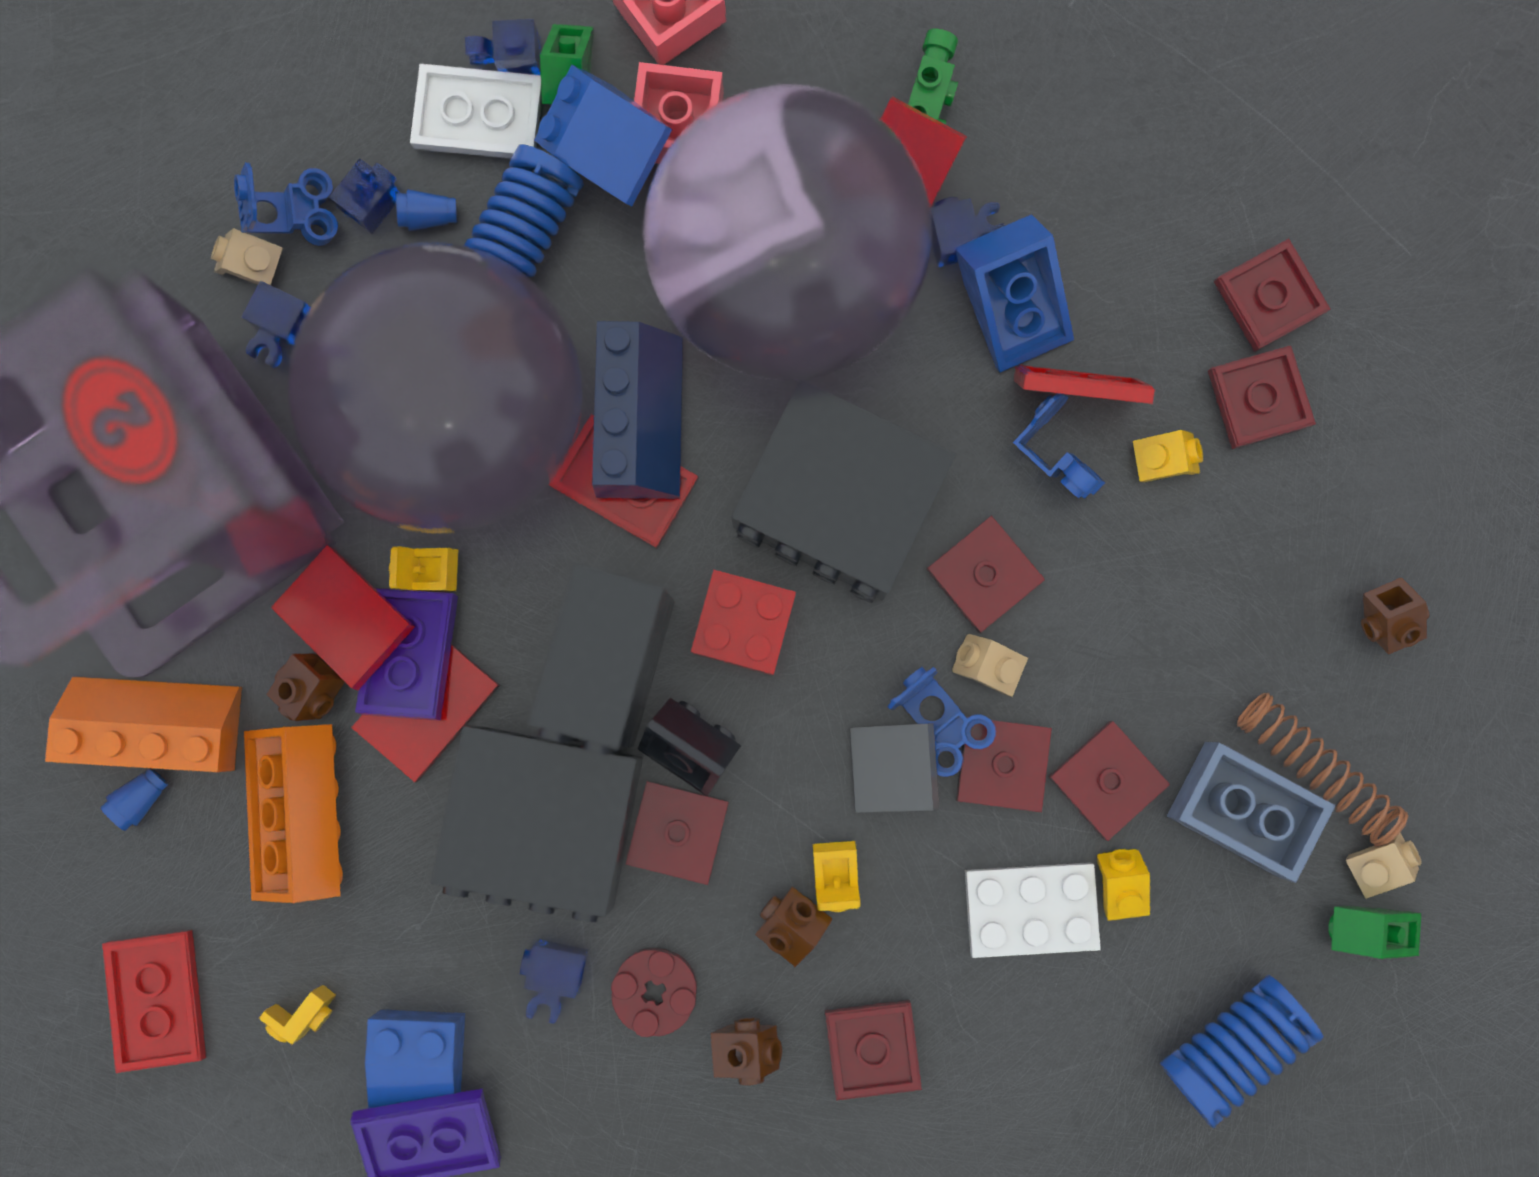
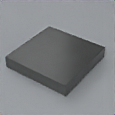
M934 723L850 728L856 813L939 810Z

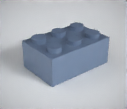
M1205 742L1167 817L1269 873L1296 883L1336 805L1219 742Z

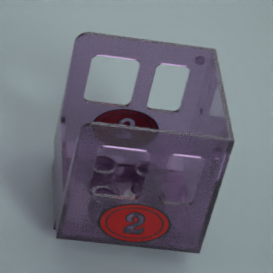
M88 268L0 328V510L5 509L59 588L58 591L38 605L26 607L21 603L0 572L1 663L15 666L32 663L84 628H87L118 673L132 678L145 677L314 560L326 545L332 547L336 544L330 532L343 524L344 520L199 316L137 268L114 284H111L95 271ZM43 430H45V432H44L43 434H41L40 436H38L37 438H35L33 441H31L30 443H28L27 445H25L24 447H22V448L19 449L18 451L13 452V451L16 450L18 447H20L21 445H23L24 443H26L27 441H29L30 439H32L33 437H35L37 434H39L40 432H42ZM78 468H80L112 514L111 517L82 535L75 533L51 497L53 486ZM197 561L225 570L224 576L218 582L152 628L143 629L140 627L124 604L165 576L190 562Z

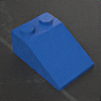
M571 65L567 75L558 86L557 95L547 115L542 118L539 124L538 133L534 141L570 168L625 204L633 206L673 129L610 83Z
M1032 214L955 248L963 283L999 373L1074 340L1054 238Z
M379 1010L371 1016L367 1024L365 1057L368 1108L460 1093L465 1013Z

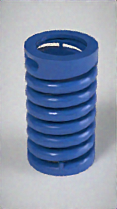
M525 144L518 145L509 161L510 168L505 169L502 174V182H499L494 189L495 196L489 198L486 203L487 210L482 211L479 216L480 223L476 224L471 231L473 238L466 240L463 245L464 252L460 253L453 264L460 273L476 284L500 297L517 303L521 302L530 285L529 280L524 276H535L537 268L533 263L539 264L544 259V254L540 249L547 250L550 248L552 241L549 236H555L559 232V226L556 222L561 223L567 217V213L562 207L569 208L573 206L575 202L573 196L577 197L579 191L584 186L581 177L566 164L540 149ZM496 259L497 261H499V262L502 263L503 265H500V264L494 262L493 260Z
M1267 975L1251 989L1253 992L1243 994V1003H1232L1230 1013L1221 1012L1217 1017V1023L1205 1025V1034H1194L1192 1036V1044L1183 1043L1179 1050L1177 1049L1160 1062L1161 1067L1177 1088L1212 1128H1215L1223 1120L1221 1116L1228 1117L1231 1115L1232 1109L1228 1102L1215 1090L1209 1079L1236 1107L1242 1106L1245 1099L1228 1075L1248 1096H1254L1258 1091L1257 1086L1249 1078L1238 1061L1260 1085L1265 1086L1270 1083L1271 1078L1269 1074L1263 1069L1248 1047L1274 1075H1279L1283 1072V1065L1266 1046L1261 1037L1286 1064H1293L1296 1061L1295 1053L1279 1036L1269 1020L1274 1023L1284 1039L1297 1052L1306 1053L1310 1047L1323 1039L1320 1029L1309 1014L1286 988L1271 975Z

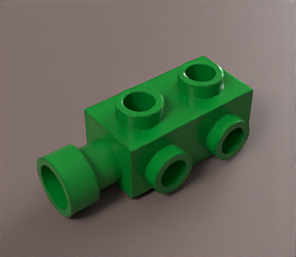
M934 28L929 29L926 33L922 46L924 55L908 105L946 125L947 120L940 119L939 117L943 105L951 107L958 86V82L951 80L955 65L948 63V60L954 57L958 38L949 31Z

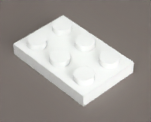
M420 64L410 138L411 146L413 149L500 158H512L520 144L537 148V142L534 139L538 133L541 114V76Z
M1093 863L965 870L970 956L972 958L1101 950Z

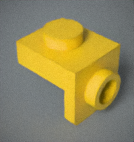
M1178 430L1133 441L1140 482H1149L1182 474L1194 475L1200 473L1199 463L1203 462V450L1199 439L1194 438L1191 432Z
M393 546L391 548L389 564V587L391 589L412 591H456L458 549H413Z
M855 841L813 844L817 909L819 911L843 912L848 909L860 908Z
M1118 849L1113 852L1098 854L1097 864L1103 875V909L1107 920L1149 916L1150 873L1139 850Z
M322 985L310 992L293 1016L280 1005L275 1004L264 1010L259 1019L267 1025L265 1029L274 1039L283 1043L288 1041L292 1045L303 1038L310 1029L316 1032L326 1022L333 1012L328 1005L335 998L336 994Z

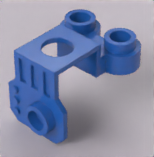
M245 163L241 170V175L236 174L234 177V192L238 202L241 233L292 234L295 229H301L304 238L314 245L328 244L337 232L338 223L330 211L319 208V205L325 203L332 192L333 185L330 177L320 169L310 168L302 172L297 183H288L284 192H255L252 167L250 163ZM311 185L316 187L319 195H311L306 191L305 186ZM264 201L272 204L277 211V219L270 224L259 222L257 220L256 203ZM311 225L322 227L324 235H317L312 232Z
M1057 393L1055 396L1050 395L1038 406L1032 422L1013 443L1049 477L1056 478L1063 471L1065 477L1060 482L1076 497H1083L1085 499L1090 493L1095 495L1105 484L1104 480L1073 453L1069 452L1051 468L1026 445L1069 398L1066 394Z
M921 667L903 682L907 689L899 696L894 697L887 707L890 710H894L900 705L903 706L917 724L934 723L937 775L943 777L952 776L958 773L963 766L964 758L960 748L964 744L974 749L989 747L995 740L996 727L991 719L983 715H973L967 718L933 678L938 673L936 668L933 667L926 672ZM936 696L944 703L945 710L940 719L928 721L921 715L920 704L926 697ZM983 724L987 728L985 739L978 741L972 737L971 730L974 725ZM944 751L951 752L955 758L954 764L949 768H945L939 763V756Z

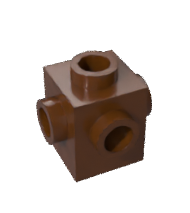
M1402 577L1363 593L1364 618L1361 620L1362 629L1366 637L1371 642L1376 641L1388 655L1405 647H1411L1427 638V619L1430 616L1427 602Z
M317 653L291 654L286 664L277 671L275 681L266 695L279 706V712L292 721L322 719L332 709L334 698L345 682Z
M791 887L781 899L774 895L759 914L764 919V922L755 935L766 943L772 951L778 953L796 967L816 947L833 918L824 911H819L817 906L808 897L801 894L794 887Z
M742 1018L735 1020L734 1024L711 1033L714 1077L738 1078L740 1085H756L763 1083L765 1076L780 1069L782 1045L777 1038V1025H760L759 1018Z

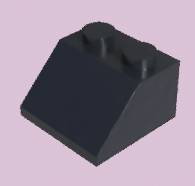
M670 697L646 726L637 749L705 796H708L741 745L735 742V736L728 729L720 725H714L713 727L700 718V712L694 706L685 701L678 703Z

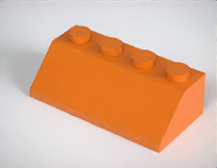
M72 677L49 718L45 762L205 772L235 771L242 687Z
M332 724L244 731L251 901L297 903L341 896L340 884L343 878V871L339 863L338 841L341 829L336 814V798L339 787L334 773L336 740L332 733Z

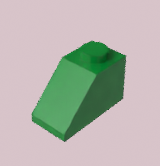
M552 25L540 54L542 104L553 103L557 95L558 86L567 75L571 65L590 73L594 36L593 27Z
M1359 906L1334 907V914L1330 918L1328 928L1332 939L1331 950L1379 959L1419 956L1421 913Z

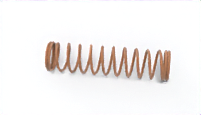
M1263 693L1247 706L1237 721V727H1240L1245 733L1251 732L1268 712L1275 708H1281L1277 721L1260 736L1257 742L1258 745L1263 744L1281 723L1294 719L1291 731L1273 747L1270 753L1271 756L1278 754L1293 735L1307 730L1304 743L1287 757L1283 764L1284 767H1289L1293 764L1306 746L1316 741L1320 742L1318 753L1301 767L1296 775L1297 778L1304 777L1321 756L1333 753L1334 757L1331 765L1315 777L1310 784V790L1319 787L1334 767L1346 764L1347 769L1344 776L1324 793L1323 799L1326 801L1330 800L1341 789L1348 778L1355 775L1360 777L1358 786L1338 803L1336 813L1344 811L1354 801L1361 789L1369 786L1373 788L1371 798L1361 804L1351 814L1349 824L1359 821L1375 800L1379 798L1386 799L1385 808L1374 815L1362 829V835L1371 833L1370 842L1374 846L1386 845L1403 830L1408 820V813L1400 806L1390 807L1388 795L1381 794L1376 796V785L1373 783L1363 784L1364 776L1361 772L1350 773L1349 761L1342 760L1336 762V750L1328 749L1323 751V739H1310V727L1297 728V716L1290 715L1283 718L1285 707L1283 704L1271 706L1273 695L1270 696V693ZM1399 817L1393 828L1378 839L1385 827ZM1377 818H1379V819L1374 823V825L1369 828V826H1370Z

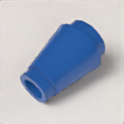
M407 189V193L396 194L398 227H408L409 231L446 225L448 223H457L456 198H447L446 196Z
M148 768L144 773H141L107 795V802L100 808L115 825L126 831L132 824L138 826L161 795L162 790L168 786V783L154 769Z

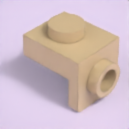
M233 228L226 234L225 238L218 236L211 254V259L217 261L214 272L221 275L229 273L268 288L271 286L283 247L250 234L241 233L240 230Z
M968 634L958 649L952 672L1013 697L1028 658L993 640Z
M1399 833L1386 845L1380 847L1372 846L1348 855L1346 862L1365 899L1415 882L1419 871L1418 866L1421 865V858L1413 842H1405L1402 834Z

